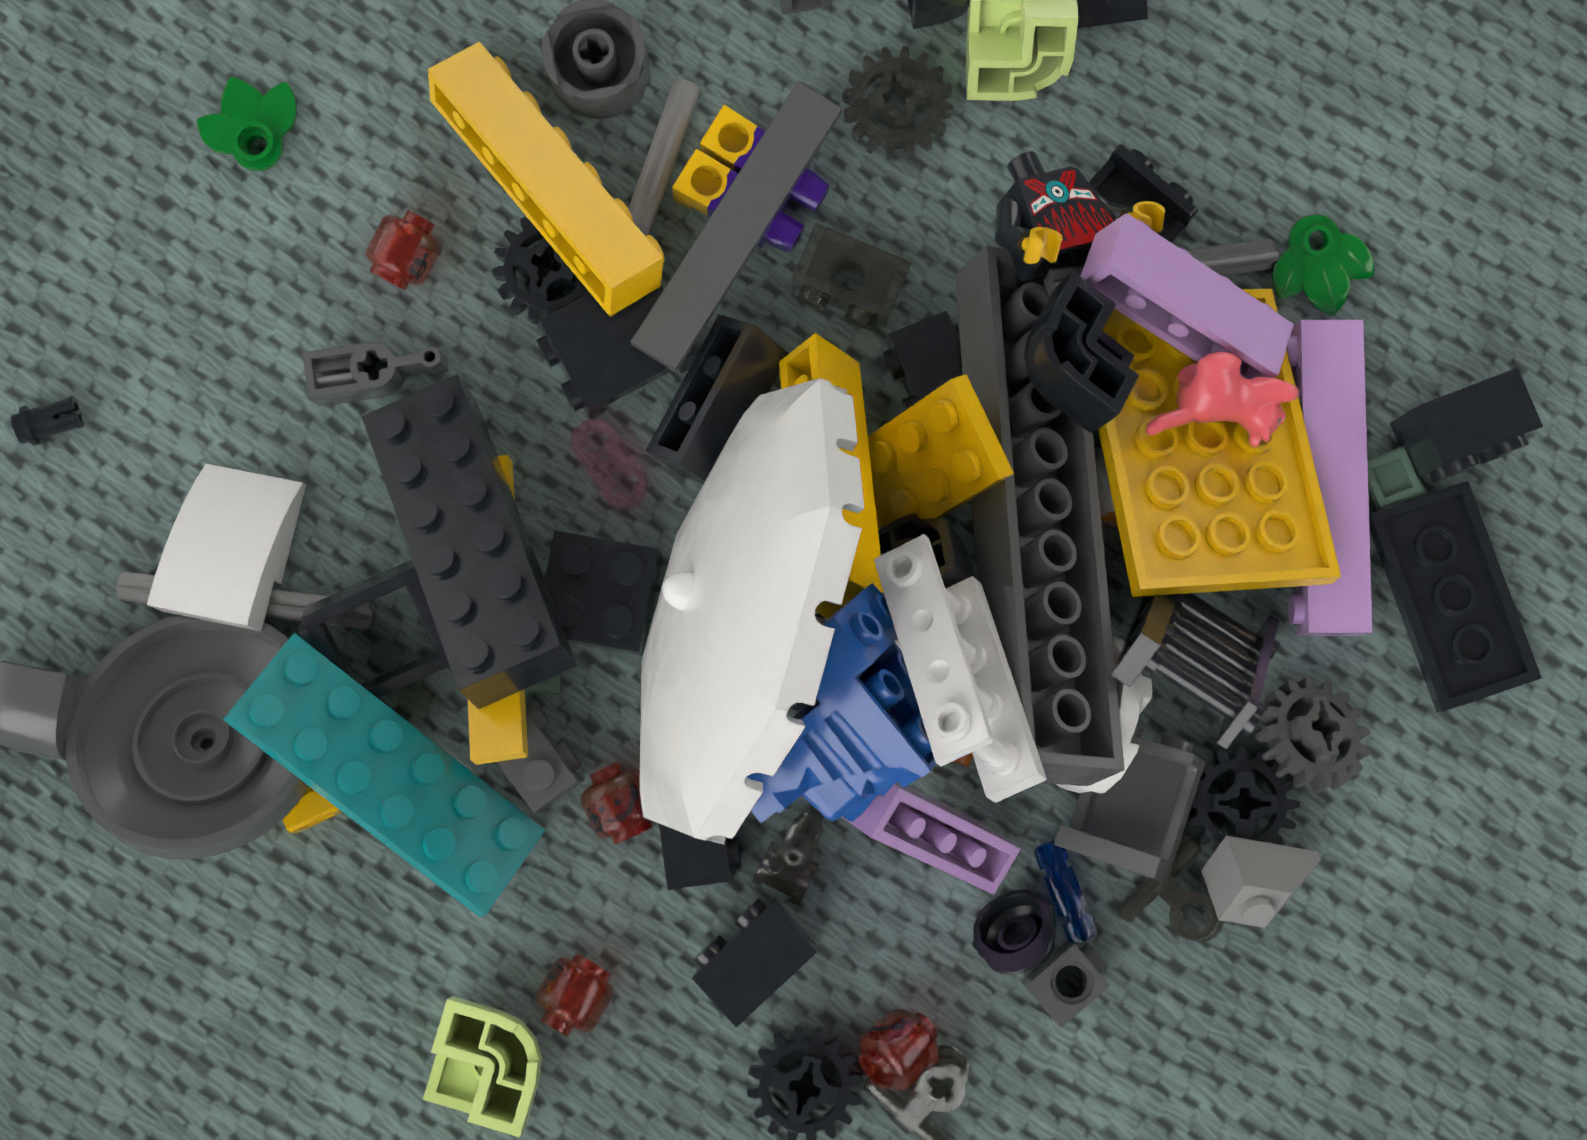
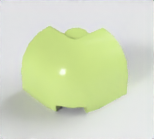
M970 0L967 15L966 41L967 100L1020 101L1037 98V91L1055 83L1062 75L1068 76L1074 61L1078 26L1077 0Z
M449 997L446 1001L431 1053H435L436 1057L423 1100L469 1113L467 1121L469 1123L521 1137L525 1131L540 1080L542 1056L536 1037L522 1020L505 1011L459 997Z

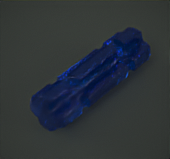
M1052 840L1035 848L1034 856L1039 869H1045L1047 873L1043 879L1058 917H1064L1065 919L1062 927L1067 940L1074 944L1081 943L1096 935L1097 928L1091 913L1086 914L1084 911V907L1088 905L1072 866L1067 867L1065 863L1069 859L1066 850L1054 845L1055 840Z

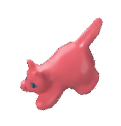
M1228 352L1210 353L1201 358L1198 363L1188 365L1178 373L1177 379L1180 384L1176 396L1178 409L1157 415L1147 424L1146 432L1148 435H1155L1166 429L1185 425L1192 421L1198 423L1230 421L1242 425L1248 432L1250 445L1257 447L1262 439L1269 442L1270 435L1276 431L1278 426L1283 424L1286 413L1282 410L1280 404L1295 400L1299 390L1294 385L1276 378L1254 377L1246 379L1240 374L1242 361L1240 358Z

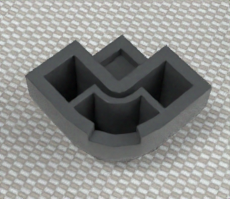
M0 660V745L18 752L66 761V737L81 698L85 677Z

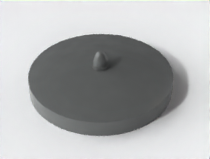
M176 615L150 624L116 646L96 666L84 683L81 698L66 737L65 755L68 774L74 791L86 811L120 842L140 852L170 859H198L229 852L248 844L276 826L301 800L309 786L227 724L223 718L281 649L288 638L265 622L260 632Z

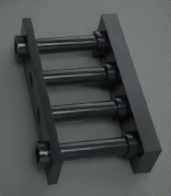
M1193 593L1143 596L1111 675L1129 687L1132 686L1142 671L1148 675L1155 672L1224 716L1217 743L1227 749L1239 733L1247 737L1254 730L1265 709L1259 703L1269 662L1280 646V642L1275 640L1279 620L1270 615L1259 631L1254 633Z

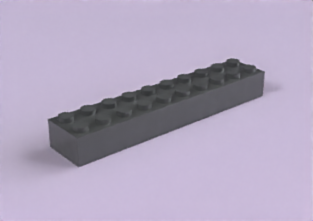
M986 245L955 273L962 374H967L1014 474L972 499L977 580L982 584L1047 780L1041 783L1090 786L1125 770L1116 678L1111 675L1115 662L1093 432H1087L1047 402L1032 384L1024 361L1028 335L1049 299L1047 289L1044 286L1045 276L1021 281L1015 269L1010 251Z

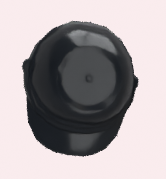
M1027 889L1012 890L990 901L978 913L973 926L974 940L972 945L989 967L998 973L1013 975L1033 969L1050 957L1055 948L1056 918L1054 906L1052 903H1047L1040 894Z

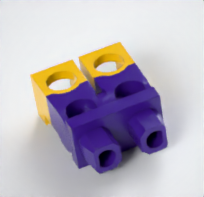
M723 105L702 138L700 150L696 148L672 186L673 200L689 209L694 208L704 215L711 217L766 131L731 108ZM810 164L757 245L761 249L765 242L773 247L791 253L801 238L805 226L784 213L793 199L815 213L827 196L830 185L810 170Z

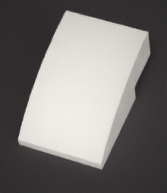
M205 464L193 483L173 524L154 577L147 605L163 612L261 632L273 584L282 583L306 484Z

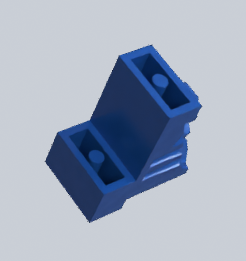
M873 582L821 623V625L835 630L814 706L808 705L792 717L802 720L806 727L774 776L762 773H752L747 776L751 780L763 783V793L751 810L760 823L775 812H778V814L800 796L806 799L828 820L835 821L844 817L848 821L853 822L865 812L878 795L884 796L897 781L902 787H905L920 777L927 775L936 766L902 651L894 642L897 639V634L885 595L877 589Z

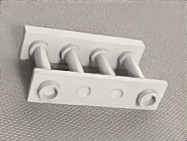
M925 534L874 559L936 764L943 766L972 753L985 795L995 803L1047 780L982 584L971 576L946 589L930 540Z

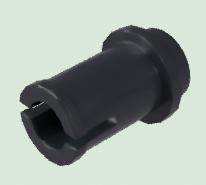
M73 395L33 409H29L24 405L19 408V413L11 415L12 427L18 441L21 444L30 442L33 446L39 445L42 438L84 427L81 414L60 418L62 414L80 409Z

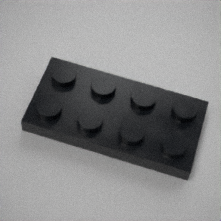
M1468 481L1369 514L1371 536L1437 713L1445 712L1542 679Z

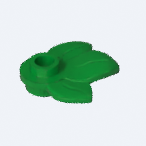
M230 77L221 98V114H210L198 118L196 121L199 134L203 142L211 150L221 154L233 155L235 160L247 170L258 172L270 169L281 158L283 152L282 137L296 122L297 103L295 95L287 82L277 84L263 96L247 82L236 77ZM262 139L266 141V148L262 153H250V146L255 140Z
M1312 214L1300 218L1292 226L1288 236L1289 248L1280 255L1279 261L1274 263L1272 281L1278 298H1288L1303 291L1306 298L1316 309L1324 314L1333 316L1342 308L1347 300L1350 290V279L1372 277L1374 275V262L1368 247L1359 237L1340 233L1337 225L1330 218L1324 215ZM1314 231H1319L1323 237V243L1317 250H1313L1309 245V236Z

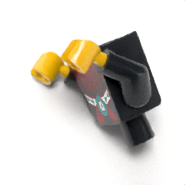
M1028 151L1012 159L1007 166L1014 184L997 204L995 242L1000 247L1010 251L1017 274L1021 281L1045 276L1051 268L1084 264L1095 234L1126 213L1147 224L1154 232H1161L1165 209L1162 205L1150 201L1136 203L1134 207L1111 202L1092 188L1079 169L1071 166L1045 172L1036 153Z

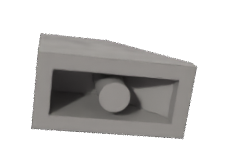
M1226 835L1201 872L1218 920L1265 928L1293 897L1321 861V858L1317 851Z

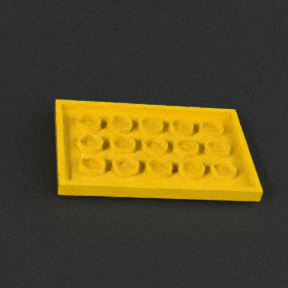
M1242 289L1277 312L1272 289ZM1114 309L1102 331L1135 355L1129 368L1139 374V377L1120 414L1098 429L1132 597L1333 584L1341 577L1298 396L1293 401L1280 404L1282 410L1286 413L1285 421L1270 435L1269 442L1262 439L1257 447L1250 445L1248 432L1242 425L1230 421L1208 423L1192 421L1185 425L1166 429L1155 435H1148L1146 426L1159 414L1178 409L1176 403V396L1180 387L1177 379L1178 373L1186 366L1198 362ZM1286 349L1279 375L1275 378L1295 386Z

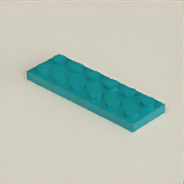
M295 633L285 642L223 718L227 724L478 917L485 916L545 832V829Z

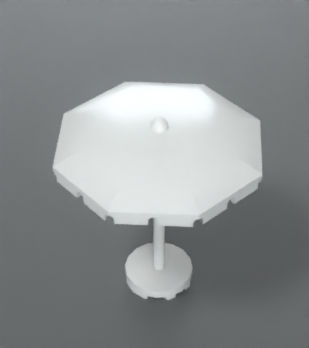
M821 378L759 395L741 417L677 532L641 663L640 796L643 817L694 838L723 845L725 837L733 839L763 793V783L751 780L747 776L752 773L774 776L806 727L802 720L787 716L789 708L798 702L812 706L815 705L835 630L821 625L826 619L815 616V609L823 601L837 605L842 604L862 528L846 523L843 519L842 509L858 514L864 509L859 458L848 455L839 449L843 448L853 451L858 443L853 396L846 394L848 390L831 384L830 381ZM1112 635L1114 662L1116 664L1125 640ZM895 640L894 642L900 648L899 641ZM1141 672L1131 687L1116 679L1125 770L1090 786L1056 784L1057 786L1077 793L1093 791L1102 794L1122 778L1140 746L1130 741L1138 722L1139 714L1152 698L1151 678L1142 676Z

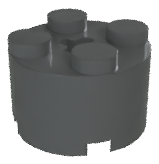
M580 0L574 2L557 14V19L550 29L546 30L543 37L542 59L550 83L558 99L573 114L593 119L611 118L628 111L642 100L650 76V63L644 35L637 20L632 15L615 7L614 3L606 0ZM602 55V62L592 64V57Z

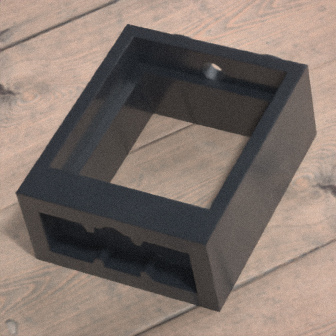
M412 559L306 606L301 617L303 624L298 626L300 636L305 642L352 678L325 621L406 586L437 651L361 685L374 696L380 698L450 667Z

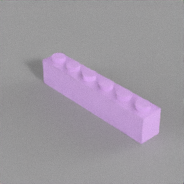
M1300 320L1293 326L1287 346V353L1295 386L1299 390L1298 399L1341 577L1333 584L1296 586V593H1290L1288 598V618L1290 624H1297V636H1362L1372 633L1363 320Z

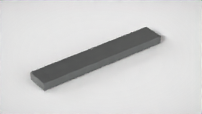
M799 81L796 83L631 340L633 347L672 371H678L842 114V107Z

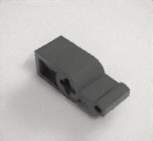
M378 342L302 352L308 398L319 407L386 397L394 394L401 388L405 376L429 372L432 375L441 376L449 371L446 356L439 348L431 346L423 348L420 353L396 356L387 346ZM381 360L388 368L380 370L379 379L375 380L368 372L375 370L376 361Z

